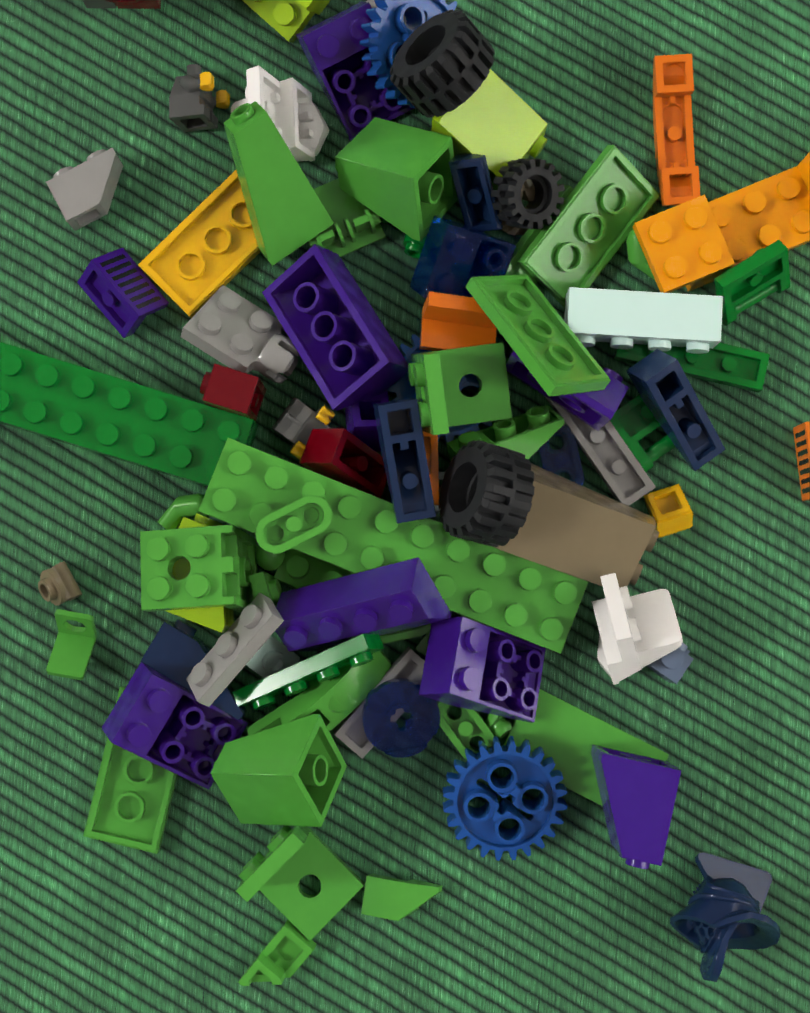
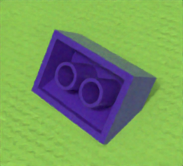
M514 351L506 364L508 373L597 431L612 419L629 388L622 383L623 378L618 373L609 368H604V372L611 380L604 390L549 397Z

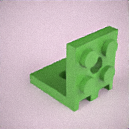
M503 342L411 354L413 363H408L410 384L415 386L422 431L432 435L449 433V427L512 418ZM467 374L474 375L479 381L478 391L472 396L463 395L459 389L461 378Z
M232 524L140 531L141 610L152 612L226 607L241 613L254 600L249 575L257 573L255 557L256 538ZM187 558L191 565L190 573L184 579L177 580L173 575V566L179 559Z
M284 825L266 846L269 849L268 852L263 856L259 851L243 867V870L238 875L242 881L236 892L248 902L260 890L311 941L364 886V882L308 826H293L291 828ZM305 875L316 876L321 882L320 891L313 895L304 893L300 888L301 878Z

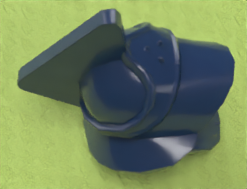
M702 852L695 857V862L704 880L701 884H698L697 890L693 891L694 895L690 897L688 906L670 918V924L677 932L693 943V947L700 950V953H704L700 966L703 979L717 982L722 972L726 949L754 950L768 948L778 943L780 927L770 917L761 914L772 883V876L769 872Z

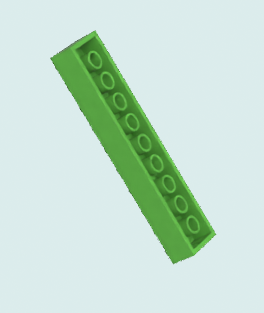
M227 438L198 510L199 512L255 534L256 526L264 516L304 496H320L328 502L332 510V520L329 527L324 532L293 547V549L354 573L419 557L450 611L561 654L588 581L501 551L495 547L451 536L449 532L444 530L443 523L430 518L396 523L392 503ZM309 507L304 511L305 521L308 523L317 521L318 512L315 508ZM274 525L268 529L267 534L270 540L278 541L282 538L283 531L279 526Z

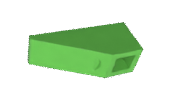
M548 405L535 406L524 414L511 419L498 420L490 427L479 431L463 433L458 439L447 442L449 458L451 461L453 456L457 455L459 449L463 445L467 446L468 442L480 440L520 452L525 455V459H529L565 424L562 416Z

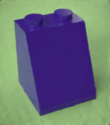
M592 745L591 755L610 843L617 850L619 856L626 859L625 863L627 865L641 869H649L650 864L662 866L681 770L664 760Z

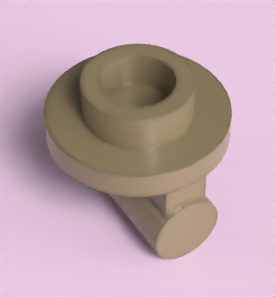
M65 561L41 572L38 589L44 600L58 606L82 595Z

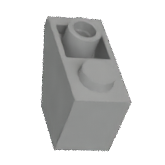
M113 148L107 151L105 149L95 151L87 157V161L74 168L71 166L62 168L54 174V178L46 181L65 220L74 231L108 214L123 168V164Z

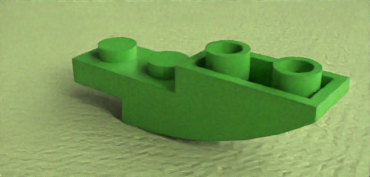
M380 650L372 654L374 660L367 664L354 668L348 664L339 668L340 675L323 682H318L316 678L308 682L309 688L247 727L248 735L312 714H320L328 730H332L352 713L379 684L392 666L390 660Z

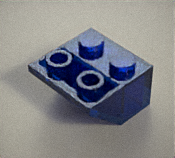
M434 215L410 287L424 298H427L429 291L472 297L466 289L470 278L506 275L516 245L472 227Z

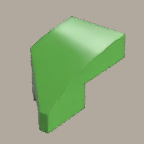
M377 874L366 875L361 914L400 921L406 916L413 914L428 900L442 892L443 885L415 879L405 881Z
M287 920L252 962L238 983L241 986H250L251 982H272V985H282L284 979L291 978L309 957L317 943L313 940L309 941Z

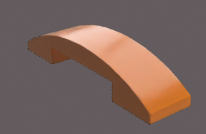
M692 54L655 56L653 61V128L657 177L662 207L677 206L700 196L699 166H695L691 95L694 92Z

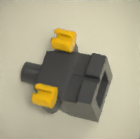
M189 64L187 65V75L177 76L169 96V119L184 133L217 129L218 118L213 114V109L229 108L230 94L226 90H218L216 96L213 97L214 76L210 72H202L200 65Z
M294 398L271 429L287 441L293 443L290 453L301 460L312 429H330V420L335 417V412L325 405L314 412L299 399Z

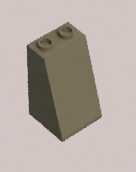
M531 463V471L534 472L533 486L535 488L531 501L532 506L526 516V522L523 527L519 528L518 534L514 539H509L506 545H499L495 548L602 586L600 576L616 573L619 587L628 586V584L634 586L643 568L639 561L645 550L648 552L652 551L659 536V531L655 530V517Z

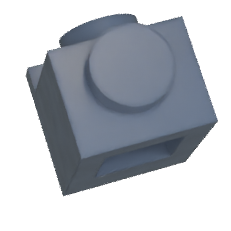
M682 642L678 649L646 667L666 681L677 684L694 658L688 655L690 650Z

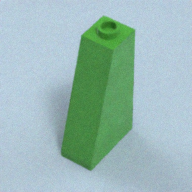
M254 101L251 104L246 103L237 107L231 113V118L223 124L258 248L273 266L332 226L334 222L268 113Z

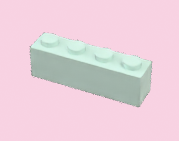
M569 287L565 298L564 321L585 347L595 346V342H610V347L615 349H631L633 344L648 345V349L651 351L656 349L670 351L671 346L686 347V352L703 354L708 353L709 348L713 349L721 342L723 296Z

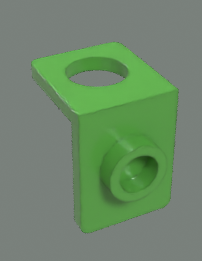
M56 609L54 616L58 635L46 668L47 674L83 680L97 639L94 617L89 614ZM67 620L80 622L85 627L73 626Z

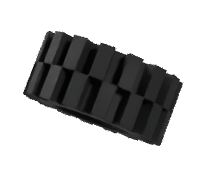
M518 159L507 162L508 166H502L499 170L503 177H495L493 184L499 185L498 190H491V197H498V201L492 203L493 209L502 210L497 215L498 218L506 221V225L516 228L541 229L544 228L543 225H550L553 222L550 216H558L560 213L556 205L564 203V198L558 197L560 191H565L564 184H557V181L562 178L560 172H553L555 166L552 163H546V160ZM530 179L535 187V198L530 208L526 209L521 201V189L524 182Z

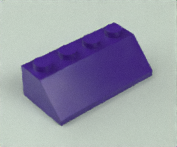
M314 244L262 292L333 410L338 411L384 393L408 372L407 361L339 254Z
M417 557L282 592L276 608L284 621L275 632L289 652L317 651L337 646L361 634L384 635L451 619L452 613L420 558Z

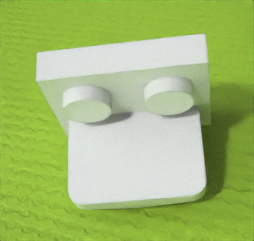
M260 66L247 69L246 98L234 102L231 106V113L243 104H251L256 101L268 113L297 162L315 161V156L319 154L327 138L329 128L318 107L312 102V93L293 77L278 81Z
M616 573L600 576L605 598L592 601L599 630L597 658L600 666L611 677L613 685L642 670L645 666L678 649L682 645L683 638L668 590L658 589L630 596L628 587H619Z

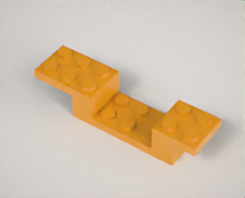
M810 152L796 167L708 202L704 194L635 222L632 228L660 292L670 293L682 287H686L689 292L714 281V278L721 275L726 269L738 265L751 257L759 249L766 248L777 240H780L788 248V251L810 242Z

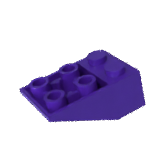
M359 2L296 35L317 80L350 141L375 117L390 121L414 109L410 105L399 106L397 99L387 100L385 98L387 88H375L376 82L379 79L378 75L367 76V72L373 65L371 61H362V57L369 53V47L362 46L360 41L369 38V33L361 28L362 24L372 22L366 13L367 9L372 8L369 2Z
M463 616L451 617V619L431 623L419 695L447 705L534 723L546 648Z
M141 662L103 724L102 730L111 743L209 790L214 782L210 773L225 743L239 739L248 722L243 719L238 720L213 704L207 707L197 702L191 691Z

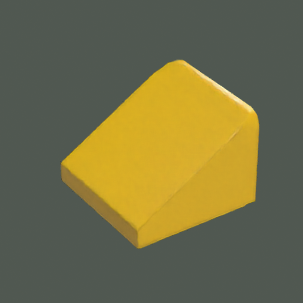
M679 484L644 495L649 515L655 517V530L659 531L658 538L689 529L693 526V512Z

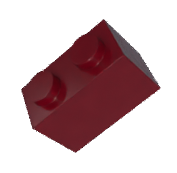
M215 363L212 372L207 371L200 387V393L204 394L202 400L208 406L253 419L255 422L257 421L267 390L259 377Z
M345 428L312 429L299 463L313 472L381 498L387 482L383 457Z

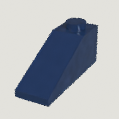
M656 349L626 370L643 402L692 470L696 471L726 450L676 358Z
M405 398L373 404L379 443L396 523L436 517L417 399Z
M177 619L175 624L171 621H164L140 662L192 692L186 678L191 673L193 667L206 656L209 650L203 640L194 636L197 629L180 619ZM229 684L212 704L234 718L241 720L244 718L247 710L245 706H237L233 695L234 689Z

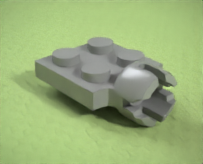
M224 285L187 322L180 336L231 369L244 373L252 370L258 371L266 378L278 384L283 383L287 379L279 373L289 376L298 363L296 355L299 356V353L292 341L281 334L283 327L279 320Z

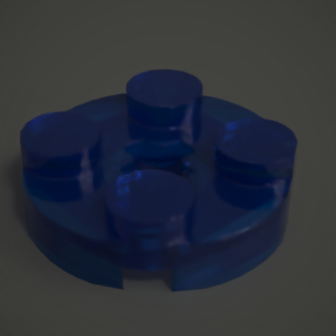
M397 678L381 683L377 688L372 689L368 693L362 709V725L369 741L385 754L397 758L410 757L422 752L428 746L427 743L432 739L433 735H436L440 724V712L436 700L419 695L421 683L410 679ZM399 708H402L406 713H411V718L405 720V726L398 727L394 721L390 722L391 716Z

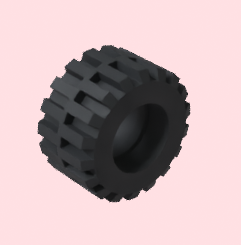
M453 9L447 10L423 23L407 38L392 62L390 80L422 115L428 118L439 117L456 109L477 91L490 72L489 69L493 65L495 52L492 45L465 13L458 9L455 11Z
M480 440L470 441L467 446L463 445L457 455H454L450 461L440 487L438 508L440 509L439 517L440 521L443 522L444 530L449 532L451 536L491 547L504 546L509 542V539H514L518 534L519 528L523 527L526 522V516L532 506L531 501L535 488L533 486L534 472L531 471V463L528 459H525V455Z

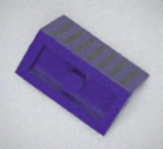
M123 248L91 259L77 282L123 338L134 334L146 316L167 307L169 304L167 299Z

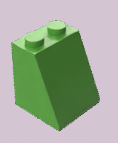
M375 117L335 156V168L338 173L340 189L414 240L421 241L458 200L448 163L454 158L453 139L451 136Z
M312 714L225 743L210 774L241 824L322 827L347 765L321 715Z

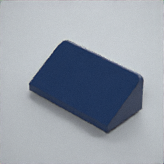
M457 154L448 163L467 234L502 229V221L497 216L499 210H494L492 203L497 201L496 197H491V190L494 189L485 155Z

